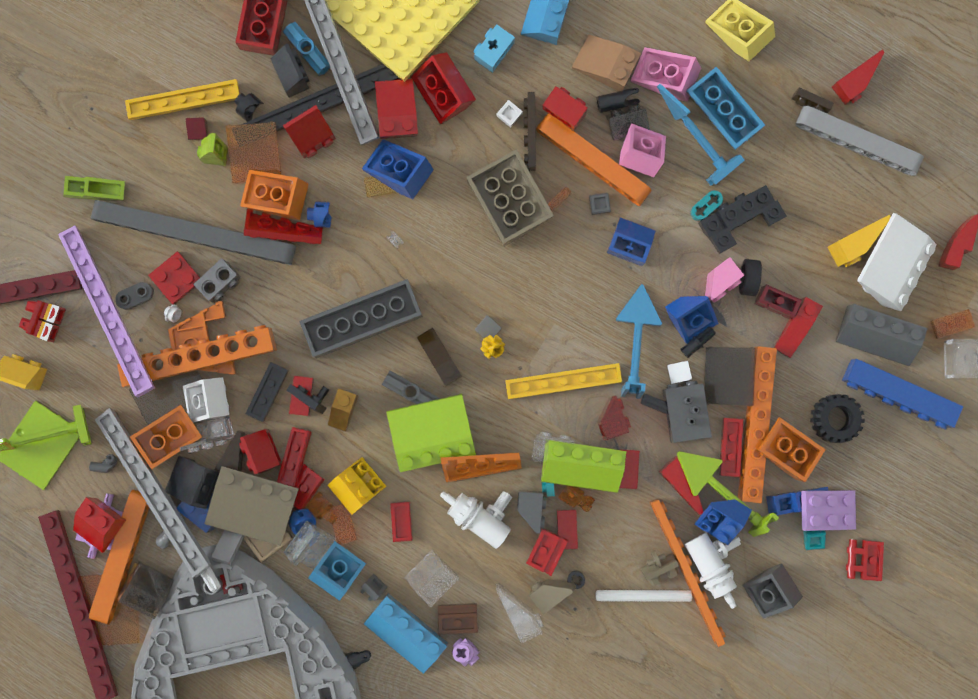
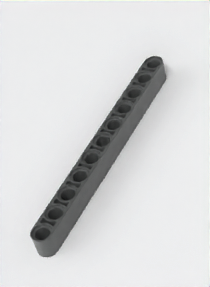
M95 200L90 217L92 220L287 265H292L296 246L261 237L252 238L244 236V233L99 200Z

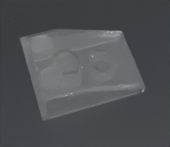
M496 583V591L520 642L524 643L543 634L541 628L544 625L539 613L535 614L532 608L502 584Z

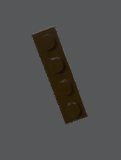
M528 92L527 98H524V110H527V117H524V128H528V135H524V147H528V154H524V163L528 165L529 171H536L535 92Z

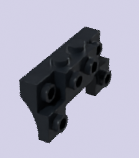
M766 185L748 195H745V193L738 195L734 198L735 202L730 205L728 202L718 207L719 211L698 223L719 254L737 245L730 231L760 214L768 226L787 217L778 200L775 201Z

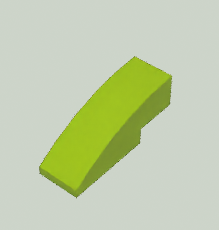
M65 176L63 196L78 199L123 201L125 181Z

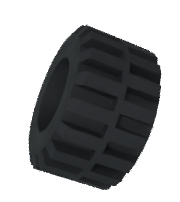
M835 394L821 398L819 403H815L813 406L815 409L811 410L813 418H810V423L813 422L814 424L812 429L816 430V435L822 437L824 441H830L831 443L849 442L853 440V437L859 435L858 431L863 429L861 423H865V419H862L861 415L865 414L864 411L859 409L862 406L859 403H855L856 400L849 398L848 395ZM834 407L840 408L846 416L845 425L840 430H835L829 423V413Z

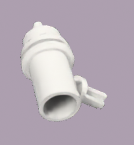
M444 491L440 494V497L451 505L447 514L454 518L455 524L458 526L462 524V530L469 529L495 549L504 542L511 528L501 520L505 516L503 513L504 509L512 499L510 494L503 491L494 505L489 504L486 510L483 508L482 501L477 504L478 500L475 497H468L461 493L455 499Z
M706 532L684 545L702 575L699 581H705L704 588L712 593L714 599L724 596L727 604L733 609L736 607V603L730 591L735 589L737 585L733 580V571H728L730 564H724L722 559L728 557L730 550L741 545V540L736 536L729 545L719 540L712 543Z

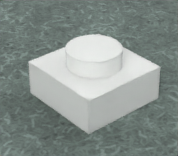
M508 100L496 116L511 128L523 114V111Z

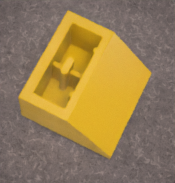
M363 457L341 472L327 485L351 515L386 487Z

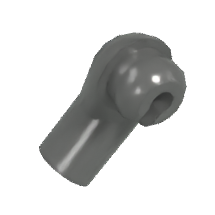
M108 454L102 463L91 462L89 471L108 473L117 465V458L113 454Z

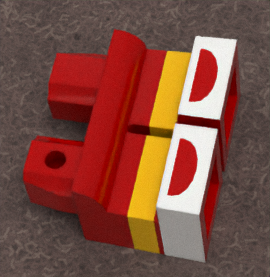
M39 300L37 302L28 301L25 310L32 312V317L30 320L22 318L19 327L25 330L27 334L54 343L59 326L44 320L61 325L66 309Z

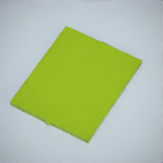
M34 401L9 438V441L17 437L65 426L69 422L38 401ZM67 433L23 445H15V449L0 452V462L17 472L19 476H23L42 490H45L79 440L78 433Z

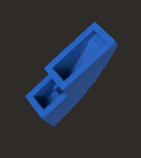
M828 487L766 496L769 514L774 513L777 516L802 512L801 491H828Z

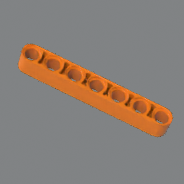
M547 113L536 127V131L637 206H641L652 190L648 185L552 115Z
M133 489L128 496L122 514L126 521L114 538L89 613V619L108 625L114 617L119 602L118 598L124 587L150 508L138 490Z

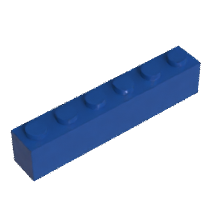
M858 359L850 360L842 381L847 383V387L854 390L862 389L865 391V395L872 398L876 396L882 398L883 403L893 406V404L900 406L899 410L908 414L913 412L918 415L917 418L926 422L931 420L935 422V426L944 430L955 428L963 406Z

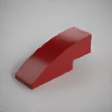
M978 214L968 218L952 235L942 253L939 267L950 270L958 269L961 266L963 254L972 252L978 230Z

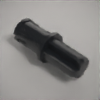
M707 327L698 336H693V339L680 349L681 352L689 358L697 350L704 348L703 345L716 332L712 327Z

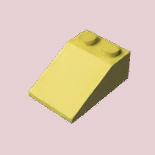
M727 0L706 20V24L735 53L747 61L753 59L775 38L774 22L739 0Z

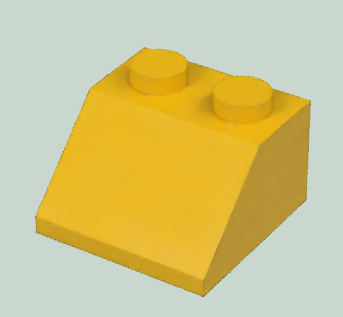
M12 354V357L3 356L0 360V381L23 389L40 391L47 372L46 368L41 367L42 363L30 360V363L23 361L24 357Z

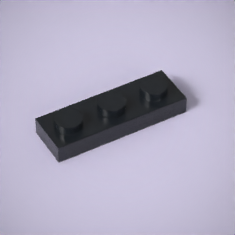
M270 362L245 413L246 415L261 422L265 421L289 370Z

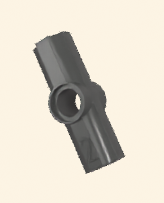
M392 371L388 372L382 383L384 387L415 404L440 399ZM409 386H413L416 389V394L413 397H408L405 393L406 388Z

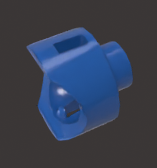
M316 201L314 208L308 207L307 220L314 221L315 227L329 228L332 220L329 214L330 202Z
M298 509L292 513L288 525L298 538L305 539L314 534L316 519L310 510Z

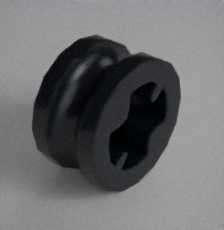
M580 571L570 572L567 581L571 583L573 575L581 576L582 580H579L581 583L578 585L574 584L576 585L575 589L582 588L585 584L584 575Z

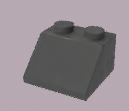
M782 563L766 569L743 584L763 619L794 608L803 597Z

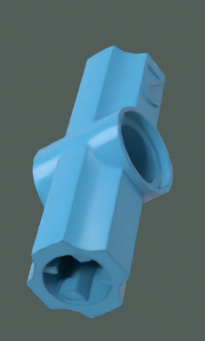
M296 22L290 23L285 27L283 33L299 51L301 56L318 76L324 75L330 69V65L313 41ZM306 46L312 47L308 52H304L303 48Z

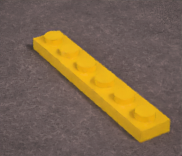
M234 79L125 100L127 116L129 120L235 101L240 94L238 80Z
M619 363L505 380L508 399L622 382Z

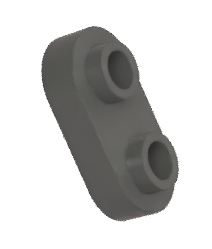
M140 282L118 292L115 302L119 308L129 310L151 300L154 290L151 285ZM144 288L145 293L140 295V290ZM124 296L127 297V301L125 303L122 302V298Z

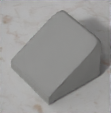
M487 315L475 328V331L483 338L489 335L494 338L502 328Z

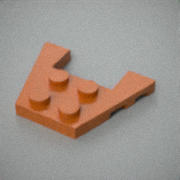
M223 301L216 302L213 306L168 329L172 351L179 349V346L190 343L191 346L198 345L200 340L209 339L207 322L226 318ZM198 350L193 355L196 361L201 357V353ZM177 355L175 363L180 365L182 358L180 355ZM234 361L200 369V371L236 374Z

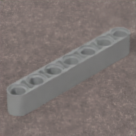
M810 106L802 107L795 124L802 130L907 175L916 176L924 159V156L918 152Z

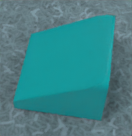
M803 530L805 550L825 549V530Z

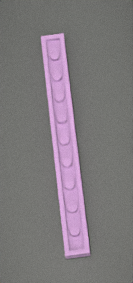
M73 226L59 233V238L134 395L138 398L155 389L78 227Z

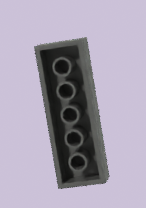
M406 279L299 322L312 356L317 359L423 316L410 282Z

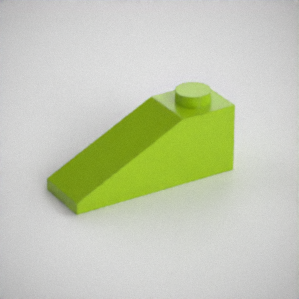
M211 133L201 140V146H198L197 156L205 164L226 166L228 147L216 133Z

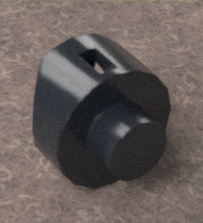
M241 93L234 101L238 105L236 113L246 122L252 120L256 108L264 104L253 93L248 95Z

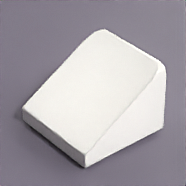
M688 361L667 365L671 384L692 380Z

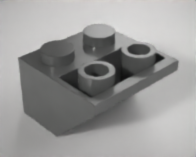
M519 490L517 510L536 533H540V529H544L545 517L542 516V509H546L547 498L543 496L542 492Z

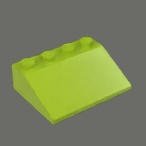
M462 394L386 411L400 472L441 463V457L476 455Z

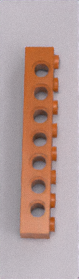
M265 325L254 327L255 331L247 332V330H240L235 332L236 335L228 337V334L217 336V340L214 341L209 339L200 340L198 345L194 346L188 343L180 345L177 350L172 351V348L160 350L161 354L157 355L146 353L141 355V359L151 380L155 381L277 351L272 328H266ZM255 336L257 338V345L251 347L249 340ZM234 341L239 345L235 352L231 350V344ZM215 346H218L220 349L217 356L212 354V349ZM197 350L201 353L198 361L193 357L194 352ZM177 355H180L182 358L180 365L175 363ZM158 360L163 362V367L160 370L156 367ZM117 364L122 387H130L120 364Z
M757 346L752 349L738 498L745 502L762 503L766 457L758 449L769 433L777 348Z

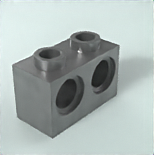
M221 258L193 285L208 301L214 303L215 301H220L229 288L233 289L239 283L238 280L241 277ZM225 271H229V278L222 280V274ZM215 284V291L209 294V285Z

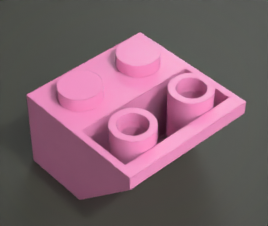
M730 257L707 275L705 296L710 301L712 300L713 303L727 294L725 292L726 289L730 291L742 282L740 278L744 274Z

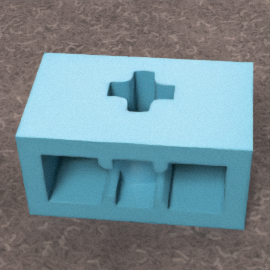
M497 24L493 29L490 28L487 31L484 42L482 44L479 43L474 49V60L492 73L515 43V37Z

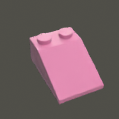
M644 47L631 82L659 94L661 93L657 85L662 84L678 100L688 102L690 95L686 91L696 83L701 66L696 57Z

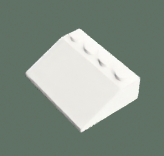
M893 213L857 281L882 306L902 311L904 305L909 300L912 290L916 287L921 273L925 270L929 258L935 252L937 244L929 235L898 214Z

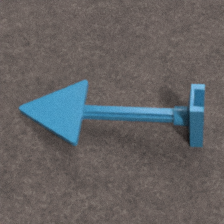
M662 84L657 85L674 119L678 120L681 118L686 128L712 159L713 165L717 168L706 179L710 186L716 185L745 161L741 154L732 157L727 162L722 156L720 157L694 122L686 116L691 113L690 110Z
M643 284L639 286L616 318L618 322L634 323L630 376H628V382L621 389V397H625L627 392H629L630 394H636V399L641 398L646 384L640 383V377H638L643 324L662 325Z

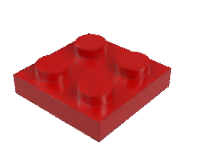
M178 251L148 275L172 305L195 288L193 284L200 279V276Z

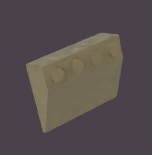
M517 149L466 177L504 247L554 217Z
M222 466L204 524L281 546L298 488Z

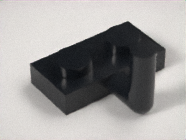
M290 384L287 388L289 393L314 411L323 414L327 409L321 404L329 392L327 387L323 386L317 396L313 394L312 397L307 394L309 390L301 385L296 387Z

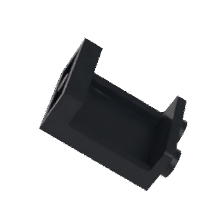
M179 455L165 491L190 506L206 509L220 472L204 467L193 459Z

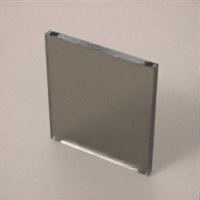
M706 347L704 391L707 405L754 406L756 348Z

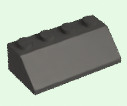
M852 304L846 308L836 342L910 366L923 345L928 328Z

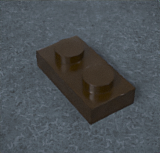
M800 87L792 97L796 104L810 106L824 113H828L834 104Z

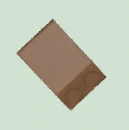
M588 35L572 69L617 91H622L638 63L641 53L626 45Z

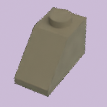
M546 579L542 583L538 581L531 587L532 591L529 597L539 610L545 614L572 594L576 585Z

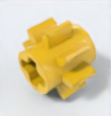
M489 335L483 339L480 350L484 352L488 359L491 356L496 359L503 354L505 343L502 342V338L498 335H495L494 338Z

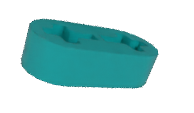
M716 190L710 191L692 207L690 211L691 217L696 221L704 220L722 204V194ZM710 196H712V197L717 196L718 199L716 200V202H717L718 204H716L715 202H713V203L709 206V205H708V202L711 200V197H710ZM704 206L706 208L702 212L704 216H697L695 214L697 212L696 208L701 209Z

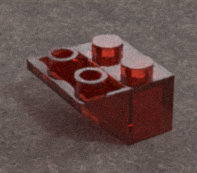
M616 395L608 398L597 421L603 440H609L629 433L628 428L631 427L628 417H624L622 409H624L621 398L617 399Z

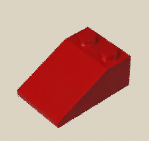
M407 79L405 82L403 80L376 81L375 89L380 139L418 136L413 79Z
M317 105L283 125L303 158L313 157L317 154V150L322 147H329L333 144V140L336 139Z

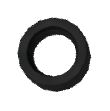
M744 259L741 266V272L744 276L740 278L742 282L739 284V292L741 295L756 296L761 284L762 264L760 260Z

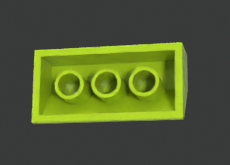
M549 440L545 444L541 482L618 493L625 469L626 451Z

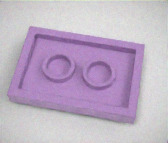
M855 490L801 491L802 530L856 529Z

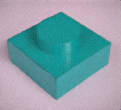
M542 482V493H546L547 497L555 496L554 484Z

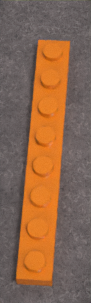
M658 499L650 501V505L692 592L714 643L720 647L725 644L723 639L726 637L722 627H718L715 622L717 616L713 608L709 609L706 603L709 601L707 594L699 588L700 579L697 573H693L690 568L692 562L689 556L684 555L682 548H684L680 537L676 538L674 534L676 528L671 519L668 520L665 514L668 512L663 501L660 502Z

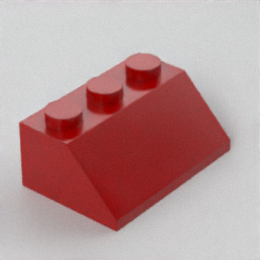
M447 52L432 55L411 76L440 124L463 112L476 100Z

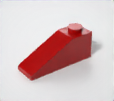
M883 49L832 86V89L844 105L850 101L853 104L862 98L861 93L867 88L885 53Z
M808 297L801 299L802 302L796 316L789 319L774 346L778 352L789 358L792 357L823 308L822 305Z
M675 456L658 472L698 515H701L703 509L699 495L693 496L679 459Z

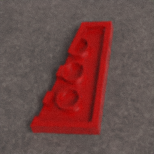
M247 209L244 236L321 244L323 227H315L303 222L294 224L287 218L281 217L278 220L270 218V214L262 213V215L254 214V210Z

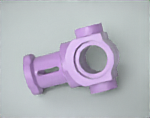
M460 638L454 643L453 657L463 666L468 664L473 666L479 660L477 655L480 651L468 638L464 640Z

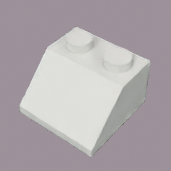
M223 377L203 379L183 386L187 414L193 423L229 416V404L227 402L226 386Z

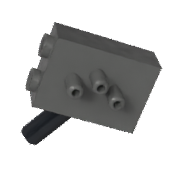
M691 381L686 382V386L679 387L678 383L667 385V389L662 390L664 401L648 394L643 395L641 399L642 405L666 414L671 443L712 437L703 384Z

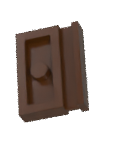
M477 603L438 605L439 635L478 633Z

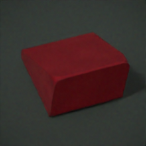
M204 117L186 118L188 140H203L207 137V120Z

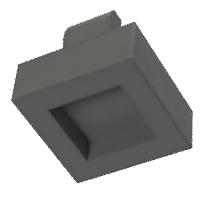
M373 574L361 586V593L366 592L370 596L368 600L375 601L387 586Z

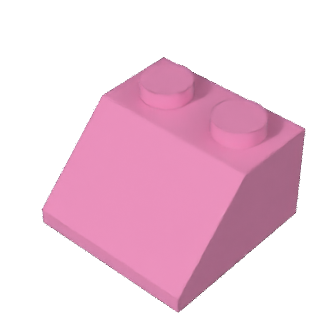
M631 123L621 149L619 165L655 177L664 164L666 136Z

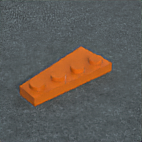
M519 453L441 457L446 483L522 469Z

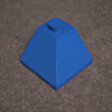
M707 296L680 297L665 306L670 320L686 344L693 339V336H698L707 327L713 328L719 324Z

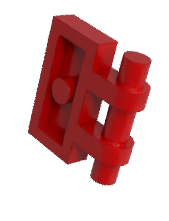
M849 539V547H847L846 552L848 553V564H846L847 578L855 579L856 572H861L860 579L882 581L884 542L862 540V548H858L857 540ZM856 554H862L861 565H856Z

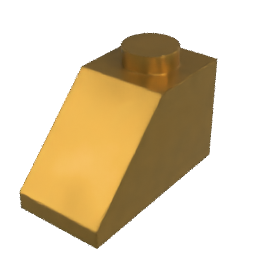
M338 388L331 407L328 426L346 432L359 395Z

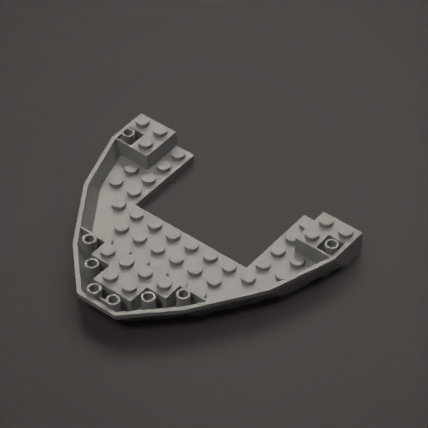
M217 544L203 547L202 550L211 562L212 566L210 567L218 579L221 588L215 592L210 591L201 574L198 577H193L185 563L182 562L160 599L156 613L152 618L135 663L131 699H177L173 678L285 652L296 699H361L356 673L325 620L272 569L242 550L238 549L231 565L213 561L211 556ZM221 574L225 576L227 585L225 589H229L227 594L223 593V583L220 579ZM243 584V590H240L238 586L230 588L233 585Z

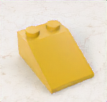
M888 215L828 246L827 248L837 266L839 267L844 264L845 267H848L862 260L860 256L869 250L889 222L891 216Z

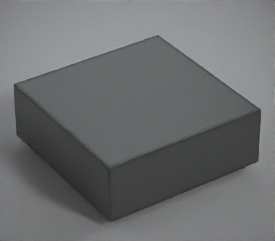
M608 193L589 195L592 215L611 212Z

